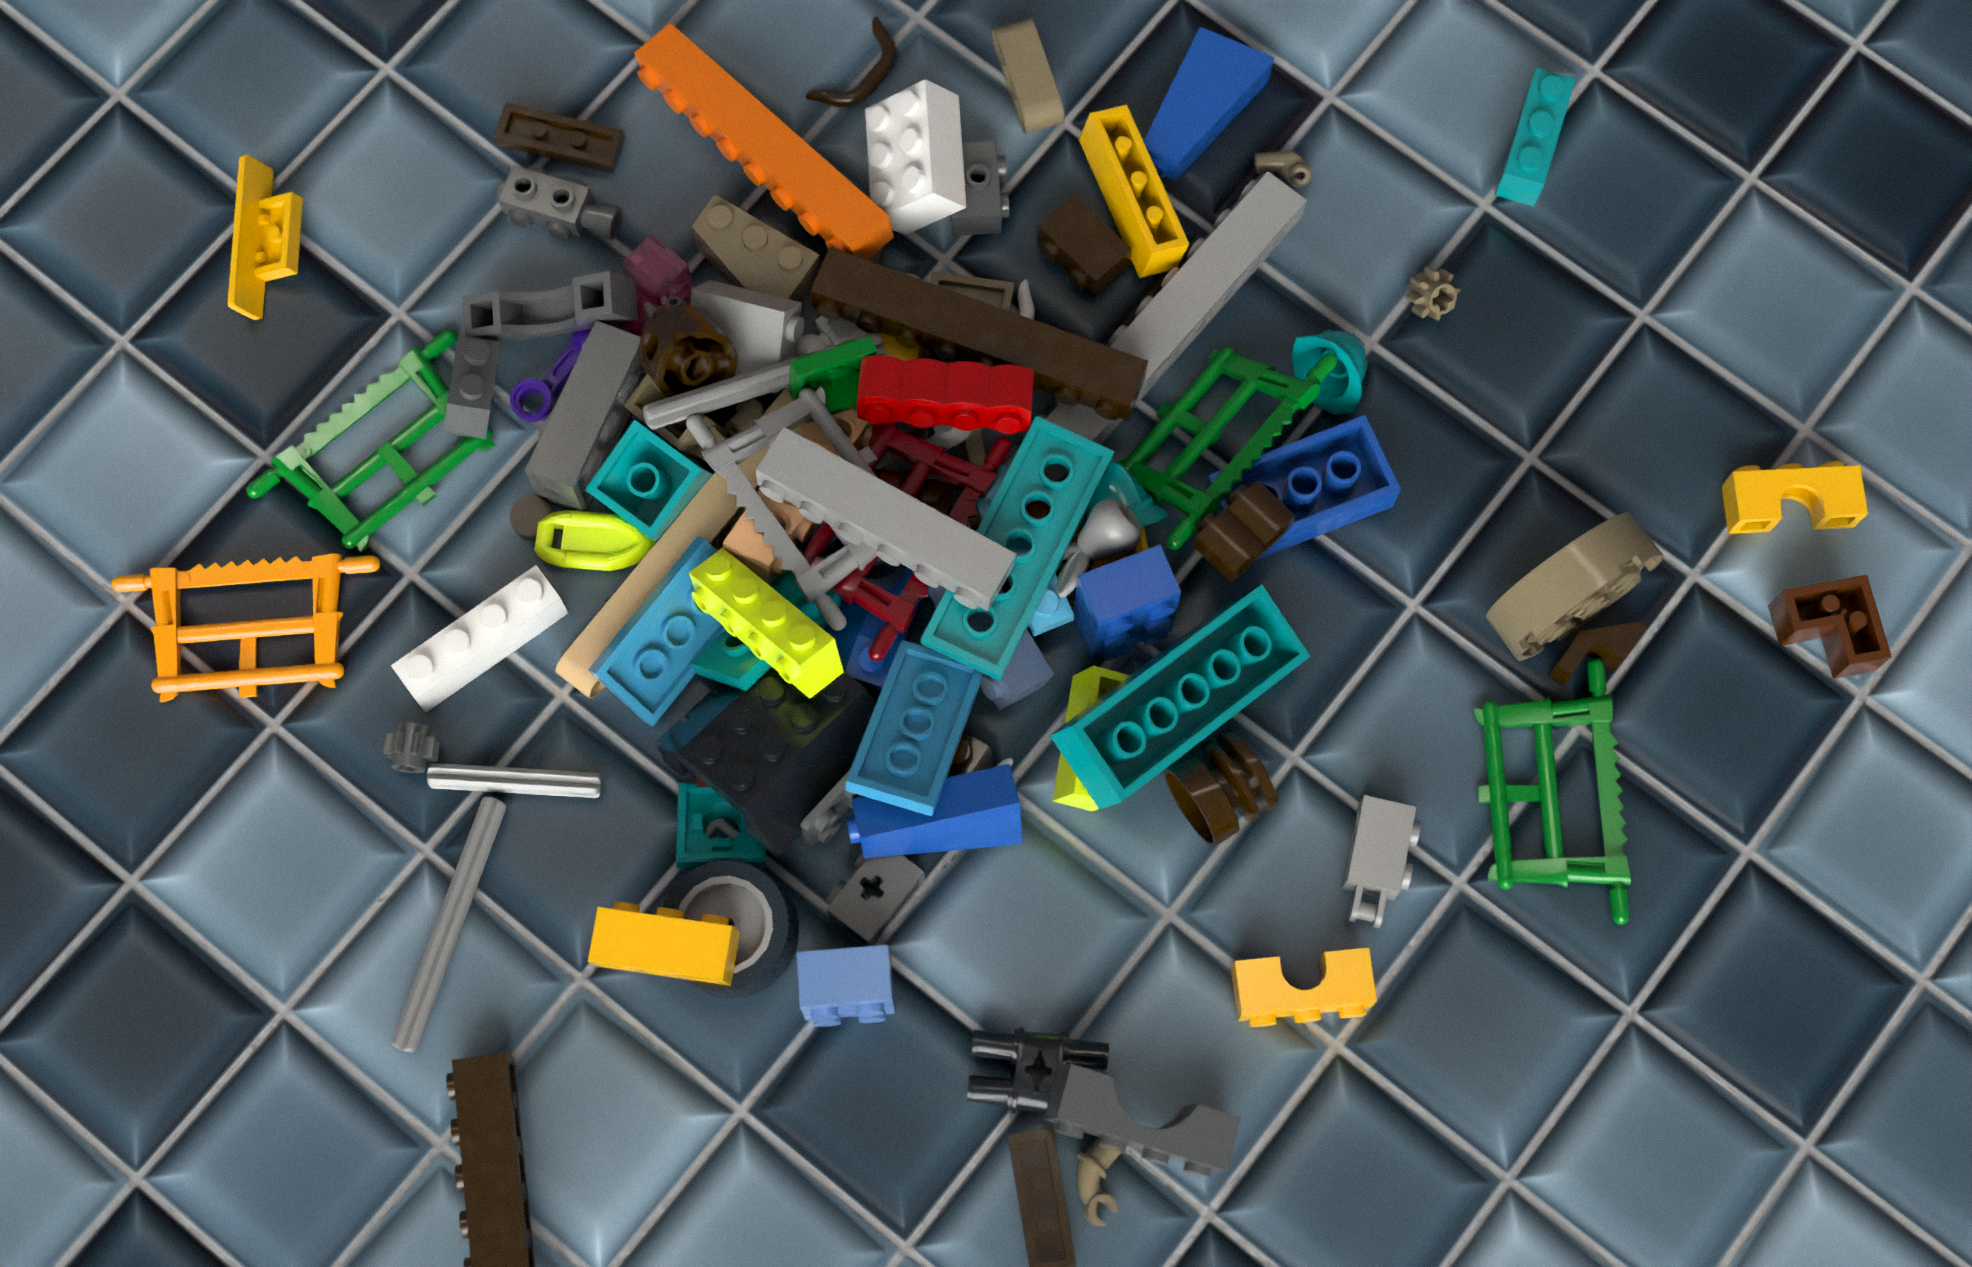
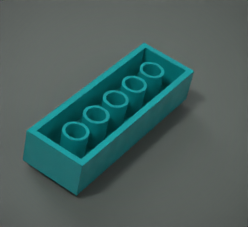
M1261 584L1237 595L1052 733L1050 737L1098 808L1103 809L1123 802L1311 656Z

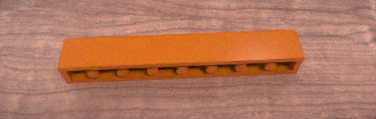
M669 23L634 52L640 68L637 74L644 85L651 91L657 88L663 94V98L668 106L675 113L680 114L683 112L690 118L691 125L703 138L710 136L717 142V148L728 161L733 162L737 160L743 166L747 177L756 186L763 184L767 187L778 206L784 211L791 209L796 213L803 228L812 236L818 233L826 240L828 249L831 247L868 260L894 238L888 214L672 23Z

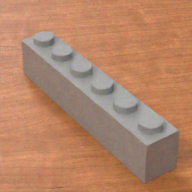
M784 426L756 469L757 485L761 486V492L770 499L780 503L786 500L799 507L798 511L808 520L817 524H821L824 521L838 529L837 533L843 539L852 544L860 545L863 542L877 550L876 555L886 563L893 566H899L901 563L915 571L914 575L924 584L934 588L941 585L954 593V598L968 608L977 609L979 606L988 611L1014 567L1016 553Z

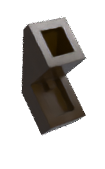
M1638 621L1579 631L1548 678L1563 687L1585 654L1592 658H1600L1604 666L1615 672L1626 659L1647 626Z

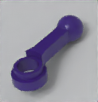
M591 329L572 333L571 344L542 380L529 378L515 385L510 394V405L520 419L526 422H539L551 413L556 398L565 386ZM529 394H543L544 402L540 409L534 412L524 410L523 402Z

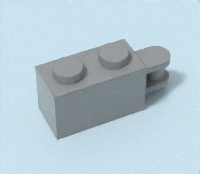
M1364 795L1359 802L1342 889L1353 891L1348 916L1349 922L1355 923L1357 919L1372 922V927L1380 928L1386 899L1394 901L1401 889L1408 890L1413 870V864L1406 863L1409 846L1416 847L1421 828V822L1414 820L1416 806ZM1362 894L1377 897L1376 905L1361 902Z

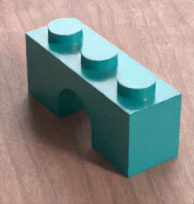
M1536 67L1523 100L1516 124L1517 129L1503 166L1495 193L1496 196L1535 206L1546 181L1576 80L1575 78Z

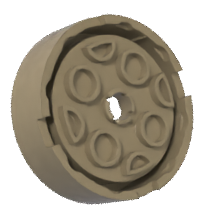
M1631 512L1619 514L1576 538L1534 568L1497 600L1487 612L1486 619L1518 661L1526 660L1542 652L1545 649L1543 644L1546 642L1550 643L1556 639L1561 641L1613 605L1642 581L1640 577L1642 568L1646 566L1649 571L1655 569L1664 558V555Z

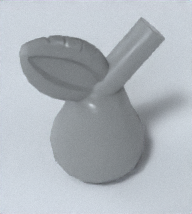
M1113 498L1104 499L1091 509L1087 521L1077 537V541L1070 543L1062 559L1067 560L1057 579L1056 591L1059 597L1064 598L1074 590L1077 584V575L1087 571L1090 560L1098 561L1111 555L1127 552L1139 543L1141 525L1134 513L1122 501Z

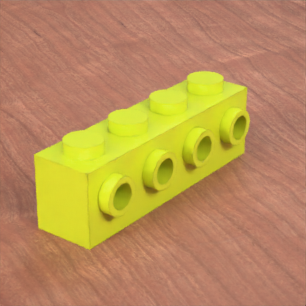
M721 548L689 572L695 589L692 592V597L697 606L704 613H709L730 635L740 639L751 649L756 657L765 660L787 683H792L808 698H812L844 673L835 639L724 548Z

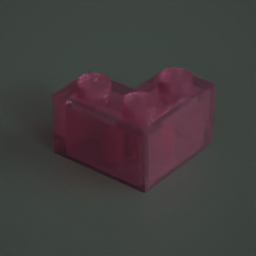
M650 235L622 263L625 276L635 279L638 321L612 325L615 328L640 337L648 323L644 306L645 302H649L658 309L670 296H679L690 306L691 291L694 288L688 264L654 236Z

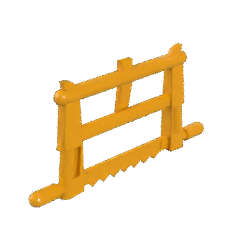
M326 554L314 556L312 561L303 562L297 556L286 563L281 557L270 564L265 559H262L255 565L246 560L238 567L231 561L222 568L215 562L204 569L199 563L189 571H178L176 568H151L149 570L150 575L145 573L119 575L112 580L111 585L116 592L145 591L148 588H152L156 626L150 629L154 635L158 677L152 680L151 687L154 692L161 693L160 702L174 699L178 692L239 687L240 698L258 697L257 686L319 681L325 687L337 688L335 679L341 678L345 671L343 665L337 663L340 620L343 615L342 612H337L340 575L343 572L346 574L375 572L380 567V560L372 555L345 557L342 560L341 554ZM312 579L313 616L181 626V589ZM314 633L315 664L257 668V637ZM241 639L239 670L181 675L182 643Z

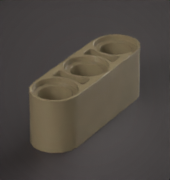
M1032 18L992 28L994 48L1023 132L1026 134L1063 124L1065 116L1061 98Z

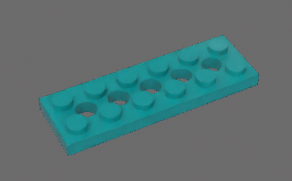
M1036 416L976 531L1005 548L1011 539L1016 537L1024 538L1031 545L1030 552L1024 556H1016L1014 567L1008 576L1012 582L1011 589L1004 594H998L988 611L979 606L977 609L964 606L954 598L953 592L946 589L921 637V644L1001 681L1114 458L1115 451ZM1060 464L1068 470L1069 475L1061 482H1053L1045 476L1044 470L1049 465ZM1039 500L1049 506L1050 513L1045 518L1034 519L1026 513L1025 507L1030 502ZM984 612L992 618L993 625L987 631L977 632L969 627L967 622L969 617L974 613Z

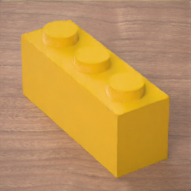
M613 901L612 909L597 908L588 962L598 967L731 986L740 931L728 925L729 918L702 914L701 921L684 919L685 912L669 908H657L656 915L639 913V905Z

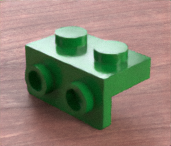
M871 337L856 341L846 340L835 348L819 353H806L797 360L790 362L788 392L792 400L799 399L798 394L803 388H811L815 392L822 386L826 396V404L824 406L831 415L857 407L861 359L867 356H874L877 353ZM811 417L808 420H806L805 423H810L814 420Z

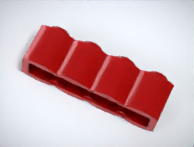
M867 356L861 359L857 394V418L875 425L902 421L918 428L945 424L961 431H971L985 427L1004 434L1028 431L1031 422L1034 370L1020 365L1009 364L990 367L985 364L967 361L947 364L942 361L925 358L904 361L891 356Z

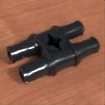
M1024 1027L1015 1029V1033L974 1029L971 1056L1012 1060V1065H1016L1015 1075L1011 1074L1010 1079L969 1075L967 1102L1007 1106V1111H1012L1011 1114H1016V1111L1045 1113L1057 1067L1074 1064L1084 1068L1107 1070L1109 1043L1069 1039V1034H1065L1063 1031H1060L1059 1035L1024 1031ZM1038 1054H1041L1044 1070L1051 1071V1076L1043 1077L1042 1084H1039V1090L1035 1091L1033 1076L1025 1074V1069L1033 1068Z

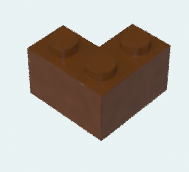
M1867 575L1783 590L1768 605L1779 646L1821 639L1833 679L1876 671L1892 657Z

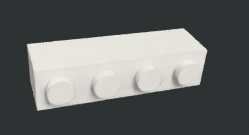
M535 565L393 663L391 667L426 713L568 614V611L560 596L537 565Z

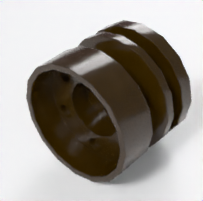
M1226 729L1216 737L1217 744L1210 740L1203 744L1202 752L1207 766L1196 756L1188 753L1163 771L1167 786L1179 809L1196 833L1213 848L1240 830L1235 810L1245 820L1253 823L1260 818L1259 810L1267 814L1279 805L1277 794L1263 764L1244 740L1230 729Z

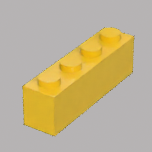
M1122 105L1090 113L1079 142L1123 242L1132 249L1131 260L1139 278L1170 271L1175 266L1178 267L1189 246V242L1128 106Z

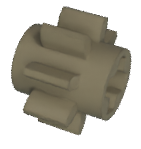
M1425 266L1424 272L1414 277L1411 276L1408 293L1405 294L1406 299L1415 303L1411 311L1422 318L1428 315L1438 321L1441 314L1454 310L1457 293L1460 292V288L1450 283L1454 275L1442 268L1436 271L1429 266Z

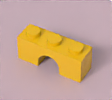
M1841 461L1827 462L1813 468H1803L1802 464L1798 463L1781 465L1772 470H1760V467L1756 465L1743 466L1735 469L1721 486L1728 534L1770 532L1783 518L1781 510L1782 499L1796 500L1807 508L1811 518L1812 530L1854 528L1868 514L1861 466H1845V463Z
M1369 947L1324 952L1319 959L1320 983L1317 987L1310 990L1296 989L1287 983L1282 974L1280 956L1234 961L1231 967L1237 1021L1249 1020L1250 1027H1265L1277 1024V1017L1294 1016L1295 1023H1305L1321 1020V1013L1338 1011L1339 1018H1354L1366 1015V1008H1371L1377 1002Z

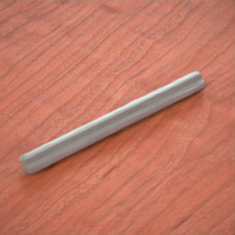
M872 333L853 339L856 341L870 336L877 349L876 355L885 354L883 340L878 334ZM837 345L824 348L813 353L823 352L835 348ZM799 357L647 404L643 407L644 420L647 426L654 430L686 420L691 415L705 414L786 388L789 382L790 362L797 360Z
M484 797L481 800L392 1038V1045L402 1051L414 1053L417 1050L504 816L506 805L504 802L493 797Z

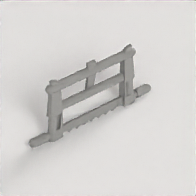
M822 386L815 392L811 388H803L798 394L799 399L760 419L752 420L754 426L718 444L716 443L715 436L701 417L698 415L689 416L686 426L701 448L705 449L701 453L706 462L718 476L723 475L727 481V494H736V506L745 507V518L754 520L755 532H763L764 545H773V558H782V570L792 571L796 577V584L806 601L810 605L816 602L817 609L830 627L834 630H842L846 626L847 620L832 598L825 593L857 567L863 571L866 564L877 557V550L863 542L860 545H855L846 541L837 533L838 529L829 524L845 547L811 568L737 465L768 445H772L783 426L793 430L811 417L842 459L877 477L869 467L877 461L875 454L869 446H866L859 452L824 406L826 404V396Z

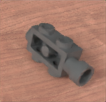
M513 165L508 178L502 179L497 192L498 202L510 223L523 229H529L532 223L543 226L547 234L559 240H568L569 235L581 238L585 228L594 230L598 236L614 240L622 224V208L606 203L602 206L595 205L591 190L584 182L575 178H566V180L555 178L538 167L529 166L528 169ZM560 199L566 202L563 204H558L557 200Z

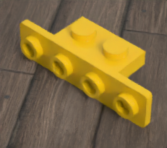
M246 154L239 157L228 306L253 320H257L263 317L265 282L298 274L303 198L294 192L272 197L273 169Z

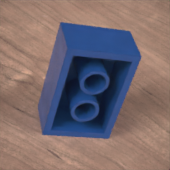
M1161 545L1077 575L1073 609L1074 619L1092 661L1101 657L1105 661L1116 659L1128 652L1127 647L1140 642H1144L1146 646L1158 643L1168 637L1167 632L1172 631L1181 591Z

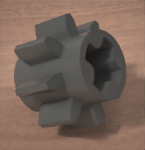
M401 722L398 723L395 734L385 733L382 753L387 755L386 758L392 759L391 767L395 770L423 773L425 772L427 761L437 763L440 742L436 741L437 737L430 736L431 728L420 723Z

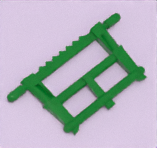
M446 329L428 342L423 350L419 346L412 348L398 361L399 367L392 373L379 375V383L368 384L366 393L354 394V402L342 404V412L329 414V422L317 424V432L304 434V442L296 448L291 445L276 455L271 461L274 467L267 469L247 486L246 492L248 496L255 499L261 497L278 484L280 478L285 476L310 499L307 506L317 509L343 534L342 545L347 549L357 547L361 554L370 543L369 536L412 503V501L418 499L425 506L436 497V494L430 489L432 485L437 483L476 450L483 452L495 447V444L490 440L493 436V430L490 426L487 428L486 439L461 435L464 438L419 475L400 455L401 452L445 418L449 388L430 360L432 358L436 359L457 341L456 332L452 329ZM412 380L433 403V406L329 488L307 462L399 388ZM388 464L405 486L359 522L341 500Z
M1225 347L1221 351L1214 348L1209 357V365L1174 405L1165 402L1156 412L1157 416L1161 418L1160 421L1126 459H1122L1117 463L1123 465L1125 469L1132 473L1147 494H1151L1158 504L1167 502L1187 515L1167 535L1165 539L1167 548L1170 550L1180 548L1195 531L1198 523L1211 512L1216 514L1219 510L1217 504L1219 499L1225 494L1232 493L1233 483L1242 482L1243 472L1252 470L1253 460L1262 458L1263 448L1272 447L1273 437L1282 435L1283 425L1292 423L1293 413L1298 408L1304 410L1318 396L1320 384L1337 364V357L1333 353L1324 354L1310 369L1304 380L1277 372L1274 365H1267L1238 356L1232 347ZM1222 374L1242 382L1207 423L1189 413ZM1256 390L1282 400V403L1208 489L1201 492L1178 481L1210 444L1213 445L1221 436L1220 432ZM1177 426L1195 435L1164 473L1143 465Z
M1592 658L1587 663L1589 692L1592 693V697L1552 703L1550 697H1547L1542 701L1498 706L1494 700H1486L1483 702L1481 709L1473 708L1472 710L1476 722L1483 726L1488 785L1477 786L1478 804L1490 803L1495 864L1489 869L1487 882L1497 880L1498 886L1504 890L1512 888L1514 882L1559 884L1566 888L1568 887V882L1611 884L1609 893L1612 919L1616 924L1624 925L1630 918L1628 893L1624 885L1630 886L1631 876L1627 855L1623 856L1622 845L1628 838L1621 830L1626 822L1619 814L1625 806L1617 797L1623 792L1616 782L1621 773L1614 766L1620 758L1612 749L1618 742L1610 733V723L1613 720V701L1611 694L1605 695L1607 688L1604 663L1600 658ZM1591 725L1604 856L1564 858L1551 726ZM1534 727L1539 786L1506 785L1501 728ZM1507 802H1541L1546 859H1512Z

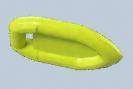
M563 510L552 512L539 520L534 550L538 557L546 563L555 566L614 571L640 563L657 541L651 540L618 514ZM554 529L563 530L561 550L552 548Z

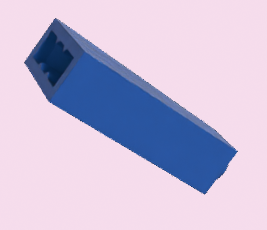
M1199 28L1143 141L1160 178L1167 177L1176 181L1267 85L1271 77L1275 57L1205 28Z
M1010 764L946 778L933 816L863 796L851 799L854 816L846 818L851 844L860 842L864 859L1023 843L1020 801Z

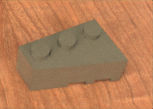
M714 194L692 225L697 249L728 284L802 302L803 304L810 294V290L821 267L819 254Z

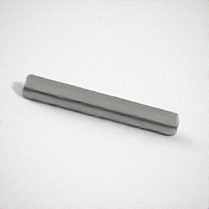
M443 763L430 764L427 772V784L434 789L598 798L602 789L600 774L593 772Z

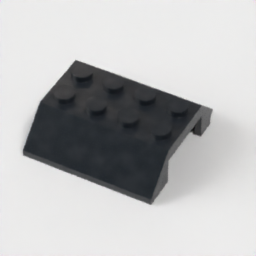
M773 667L747 691L720 682L716 686L717 693L709 692L685 714L686 722L678 721L657 740L659 745L657 749L663 757V762L681 777L689 769L743 815L745 831L778 858L803 834L800 826L802 821L851 769L876 706V702L867 689L845 671L812 698H808L792 683H787Z

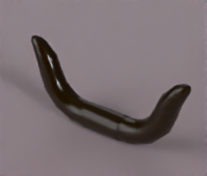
M875 16L872 19L871 25L873 35L881 46L882 54L879 61L854 89L846 92H834L825 89L814 90L806 95L808 100L822 102L835 107L854 106L864 101L885 79L894 66L897 52L895 41L878 17Z

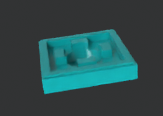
M726 630L690 663L698 675L747 691L772 667L765 660L756 657L746 644L736 636L730 635Z
M704 782L678 783L677 869H694L699 865L716 860H738L754 864L760 868H766V848L745 831L743 815ZM726 818L736 823L739 833L732 840H730V837H712L711 840L706 834L707 827L716 819Z

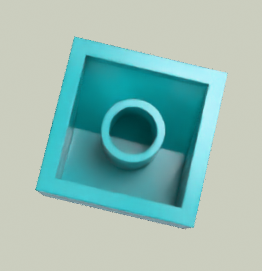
M634 420L585 490L651 540L658 541L711 478L713 473L678 450L667 440Z

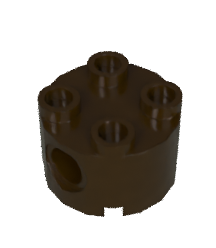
M695 306L660 307L653 313L652 321L649 322L640 338L638 360L666 398L735 376L738 362L736 351L725 333L705 310Z

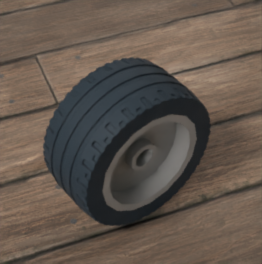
M716 860L699 865L692 869L691 872H687L673 886L662 908L685 912L684 919L701 921L702 914L727 917L729 922L733 920L735 928L740 931L731 986L683 979L686 983L715 997L741 998L768 988L785 973L797 950L799 921L795 905L789 893L767 871L744 861Z

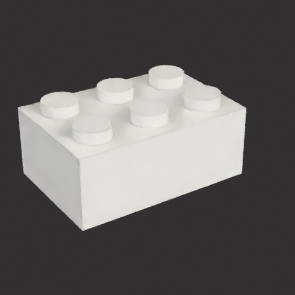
M924 79L865 109L870 199L889 215L892 230L907 235L966 208L959 95Z

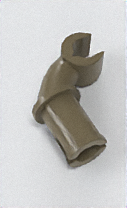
M1098 1137L1085 1153L1079 1152L1076 1156L1079 1160L1077 1184L1079 1195L1084 1203L1083 1215L1086 1221L1093 1226H1106L1096 1215L1098 1203L1106 1205L1112 1213L1119 1210L1114 1198L1102 1193L1100 1179L1104 1180L1107 1177L1105 1171L1121 1154V1151L1098 1145L1100 1139Z

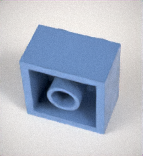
M888 945L796 952L800 1009L806 1021L814 1020V1026H835L841 1024V1018L859 1016L860 1023L882 1022L886 1020V1014L895 1013L892 965Z

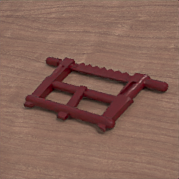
M896 422L884 425L873 424L872 437L874 440L869 448L877 457V461L869 467L874 472L886 451L889 450L915 464L899 489L915 498L930 472L963 488V493L948 517L968 527V518L976 517L977 502L980 498L984 499L995 485L999 473L995 471L999 469L1009 453L1012 442L1008 437H999L985 457L982 467L945 453L946 447L934 445L899 431V426ZM824 521L818 527L803 552L800 551L811 568L824 560L820 557L835 535L829 524ZM878 556L866 564L863 571L857 567L830 589V591L843 598L849 606L854 601L887 623L886 626L881 628L868 651L869 658L876 662L881 661L886 656L898 636L897 632L905 633L916 612L915 605L919 598L928 597V586L917 579L914 573L899 597L864 580Z

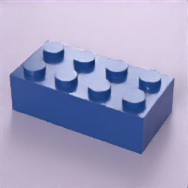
M1366 415L1262 454V458L1253 460L1252 470L1243 472L1242 482L1233 483L1232 488L1233 493L1242 484L1250 487L1259 480L1296 516L1292 527L1272 547L1261 554L1258 559L1394 506L1401 491ZM1223 470L1208 475L1205 490L1208 489ZM1225 494L1219 499L1217 503L1219 506V510L1216 512L1217 516L1229 507L1226 500L1231 494Z

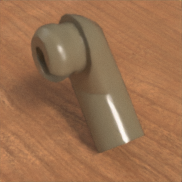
M1293 151L1255 153L1254 155L1256 174L1266 173L1267 171L1270 173L1276 172L1290 185L1298 188L1306 186L1312 178L1310 166Z

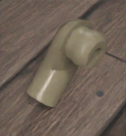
M755 398L739 402L736 406V411L738 412L725 424L727 432L734 436L754 426L752 420L760 419L766 412L764 403Z

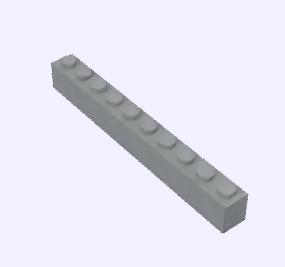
M1269 171L1258 182L1252 180L1247 184L1239 196L1240 203L1232 211L1227 208L1221 213L1214 223V232L1207 239L1201 237L1195 242L1188 252V261L1181 268L1173 267L1162 281V290L1154 298L1151 295L1147 296L1135 312L1136 319L1128 327L1125 325L1120 326L1109 340L1108 345L1111 348L1148 360L1146 378L1134 407L1302 219L1307 200ZM1057 399L1055 401L1057 407L1048 417L1044 414L1039 416L1100 445L1123 420L1120 418L1117 420L1105 419L1095 413L1092 408L1081 404L1076 406L1067 405ZM1017 444L1011 447L1001 464H1005L1007 469H1009L1020 448ZM1060 464L1049 465L1044 470L1045 476L1053 482H1061L1069 475L1068 470Z

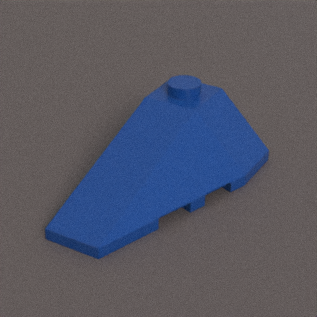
M908 568L901 581L885 590L899 597L913 575V570ZM919 598L915 605L916 612L905 633L897 632L898 636L886 656L878 662L869 658L868 651L881 628L886 626L887 623L854 601L850 606L845 601L840 608V611L847 620V624L842 630H834L829 624L823 629L835 639L843 671L866 688L873 698H879L901 640L909 642L924 598Z

